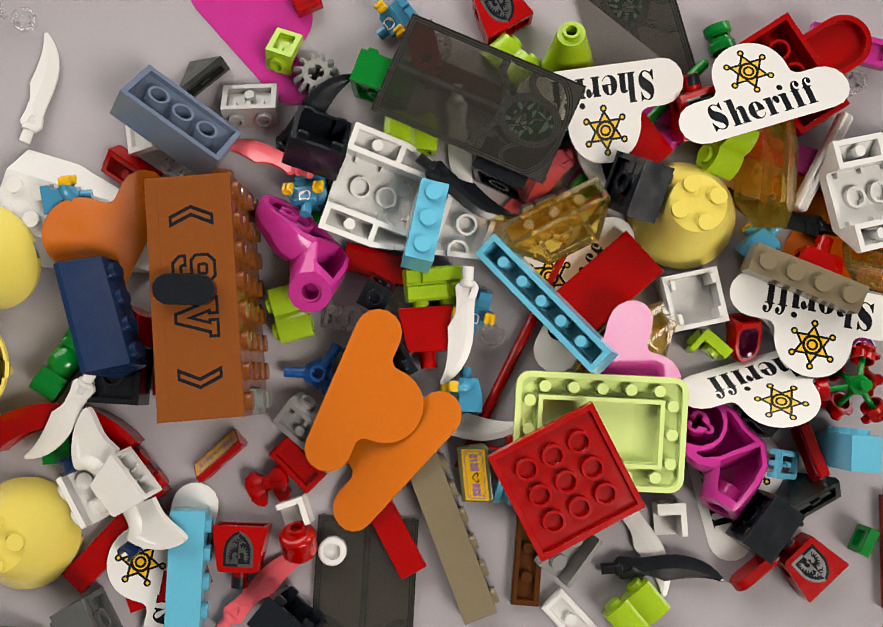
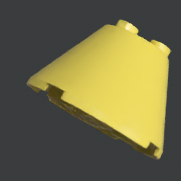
M688 162L664 164L675 168L673 172L674 177L668 186L661 205L660 215L656 219L655 224L626 216L627 223L632 228L637 243L658 265L670 269L686 270L707 264L726 248L734 232L736 211L730 191L718 176L704 171L697 164Z
M0 206V310L14 307L26 300L35 290L41 273V257L37 258L33 244L36 240L33 234L18 216Z
M33 476L18 477L0 484V584L14 589H34L45 586L61 577V574L78 557L83 543L82 529L72 520L70 515L71 509L67 501L62 499L58 493V483L47 478Z

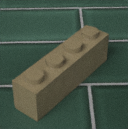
M760 242L750 245L740 268L742 273L843 314H859L870 288L867 285Z

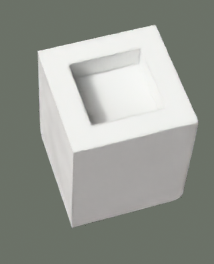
M306 493L275 505L276 511L281 510L285 526L294 521H303L304 525H308L315 520Z
M679 499L651 501L653 531L656 535L678 534L681 537H688L685 502Z

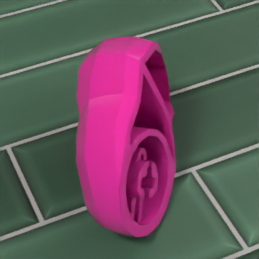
M264 195L256 207L254 221L259 232L275 254L288 262L289 298L293 305L303 312L321 311L327 306L342 282L350 259L342 246L325 230L318 228V224L312 218L300 216L298 208L278 197Z
M727 404L707 409L688 406L685 461L692 468L703 473V483L698 499L713 512L725 518L737 520L760 487L767 472L766 443L750 430L738 412Z

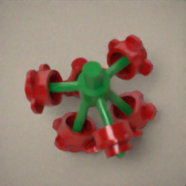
M859 342L856 345L852 344L850 361L858 365L855 375L850 376L844 373V365L834 374L815 378V383L813 384L820 395V408L825 407L833 420L839 421L843 415H851L853 408L850 398L854 395H861L864 399L860 405V410L863 413L860 419L862 423L869 424L871 422L878 423L883 421V400L880 397H872L874 395L873 390L877 385L883 383V376L873 373L868 367L874 365L875 361L881 358V355L876 352L874 345L866 342ZM840 378L845 380V383L829 386L828 380L831 382H835ZM841 390H846L847 393L845 394V393L840 392V391H841Z

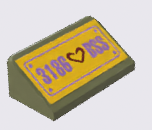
M484 443L457 446L461 500L466 502H492L493 495L487 446Z

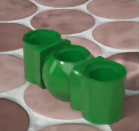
M70 328L65 333L63 339H61L60 342L62 344L58 345L47 359V365L41 367L29 385V388L54 403L61 397L72 381L70 378L74 377L80 369Z

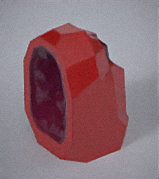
M743 313L729 314V321H726L725 325L727 329L726 344L733 350L730 356L738 362L750 361L760 349L762 336L761 320Z

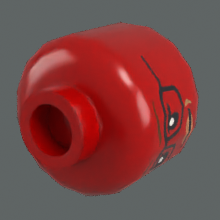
M294 521L282 528L279 534L281 553L285 560L290 563L303 564L315 556L318 550L316 530L311 524L304 525L303 521Z

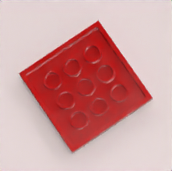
M591 401L487 455L541 562L646 507Z

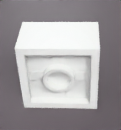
M717 266L666 276L654 281L666 334L729 321Z

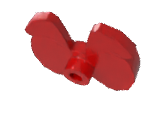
M274 466L270 473L265 475L255 471L250 472L245 478L246 491L252 498L251 501L257 506L266 507L268 505V491L273 490L279 502L287 500L292 491L291 488H288V474L280 466Z

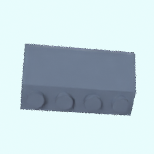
M151 65L143 69L119 91L110 111L112 116L196 175L212 174L243 133Z

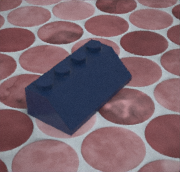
M98 256L53 264L81 374L122 378L148 366L145 357L146 349L140 339L138 321L132 310L131 296L127 291L123 277L124 270L119 261Z

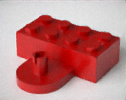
M787 12L739 44L755 43L771 48L782 57L788 68L793 72H802L826 66L835 68L845 75L858 67L868 57L872 47V37L866 24L851 15L833 16L803 35ZM846 98L843 103L835 107L781 122L780 125L790 140L794 141L847 107L850 103Z

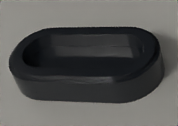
M164 273L154 280L152 292L156 300L163 304L205 306L215 299L217 286L213 279L203 274Z

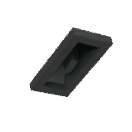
M221 56L190 61L179 86L196 97L229 71L230 68Z
M797 472L796 479L792 480L788 504L804 516H808L841 497L840 481L836 477L827 476L822 480L812 482L807 473Z

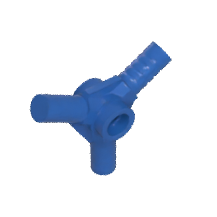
M333 342L323 358H318L306 364L305 367L284 366L283 375L284 377L304 378V381L316 389H321L325 397L333 379V366L331 364L343 347Z

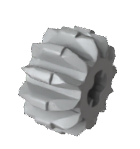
M309 53V61L302 57L299 59L301 66L294 67V73L298 76L293 80L295 85H300L298 89L300 94L306 92L309 94L321 82L339 75V69L333 68V59L325 61V54L323 53L319 55L318 59H315L313 53ZM317 73L321 74V77H317V80H312V77H315Z

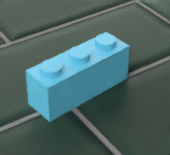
M426 178L421 179L416 193L400 267L424 273L429 272L434 261L449 184Z
M826 426V431L815 430V438L828 467L851 472H882V437L870 436V430Z

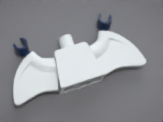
M92 407L84 408L74 427L71 456L57 461L56 465H62L64 472L59 474L62 477L80 470L89 471L95 476L90 484L91 489L98 497L93 503L95 509L100 513L108 511L113 517L123 513L129 527L128 541L118 548L117 554L121 556L126 552L128 555L127 562H129L141 552V547L152 550H164L186 542L188 535L164 513L156 496L149 498L160 492L162 487L132 447L129 446L120 451V448L104 432Z

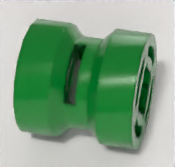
M727 20L714 23L703 30L705 40L709 41L710 44L708 51L711 58L718 57L724 50L736 45L735 39L730 35L732 29L730 22Z

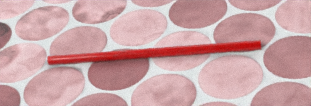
M563 245L548 277L547 282L551 286L571 250L567 245ZM529 311L479 417L490 418L538 320L531 311ZM467 439L464 445L477 444L478 441ZM458 460L456 461V463H455V465H454V466L457 467V468H458Z

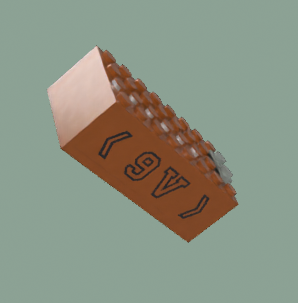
M230 172L144 179L157 423L245 417L268 413V408L272 406V395L270 390H266V380L270 378L269 364L265 363L264 352L268 351V339L266 335H263L262 324H266L265 308H261V297H264L265 289L263 280H259V270L263 269V259L261 253H258L257 243L261 242V233L254 221L258 200L254 199L252 193ZM164 273L203 274L213 279L217 286V294L215 299L205 306L167 305L156 300L152 292V285L154 280Z

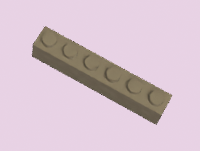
M436 451L410 480L463 621L467 625L497 613L495 603L500 601L494 585L488 587L485 576H488L489 572L484 559L478 560L475 550L479 548L474 532L468 534L465 523L469 522L465 508L464 506L458 507L455 496L459 495L453 479L449 481L444 470L449 469L444 453L438 454Z

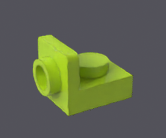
M277 27L265 48L266 68L291 76L293 73V61L303 44V35Z
M709 328L695 329L686 338L685 341L688 344L683 348L687 353H693L702 344V351L712 359H726L733 352Z

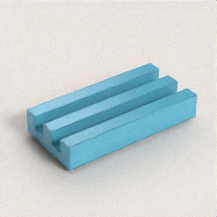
M770 448V454H775V460L769 459L768 465L774 466L773 471H767V477L795 480L797 477L799 452ZM783 456L792 457V462L783 461ZM781 468H791L790 473L781 472Z

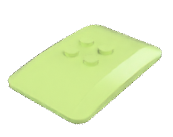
M525 371L519 375L516 381L513 441L591 401L638 492L674 493L681 488L684 481L688 387L684 381L674 377Z

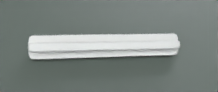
M842 111L836 115L791 203L793 209L799 212L807 211L820 186L819 175L828 145L833 141L844 139L853 121L851 114Z

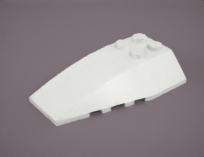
M356 122L349 138L345 160L336 181L332 183L318 228L371 248L404 251L416 193L421 179L426 178L425 169L415 162L421 153L406 141ZM447 194L435 255L481 260L475 253L491 237L496 221L487 220L471 213L450 194Z
M883 132L833 141L828 145L819 175L832 230L857 253L883 248Z
M28 149L5 172L0 187V206L13 212L29 228L36 240L33 244L37 258L41 257V266L54 268L53 264L56 262L47 254L42 243V225L47 215H44L39 186L54 184V188H59L58 177L75 174L77 177L75 187H81V190L92 189L94 199L105 203L114 200L119 188L81 165ZM148 242L132 273H149Z

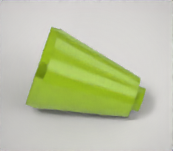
M569 21L563 23L558 28L542 60L541 68L548 72L595 66L585 28L580 23Z

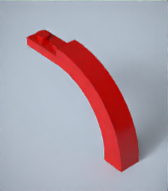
M64 402L28 405L0 415V452L8 451L22 439L44 430L51 412L60 407ZM84 405L83 409L87 407L94 409L104 432L120 448V451L129 446L132 447L162 487V490L153 495V497L161 498L172 490L168 484V477L161 470H156L150 463L152 461L151 457L146 451L137 448L145 439L132 426L110 412L90 405Z

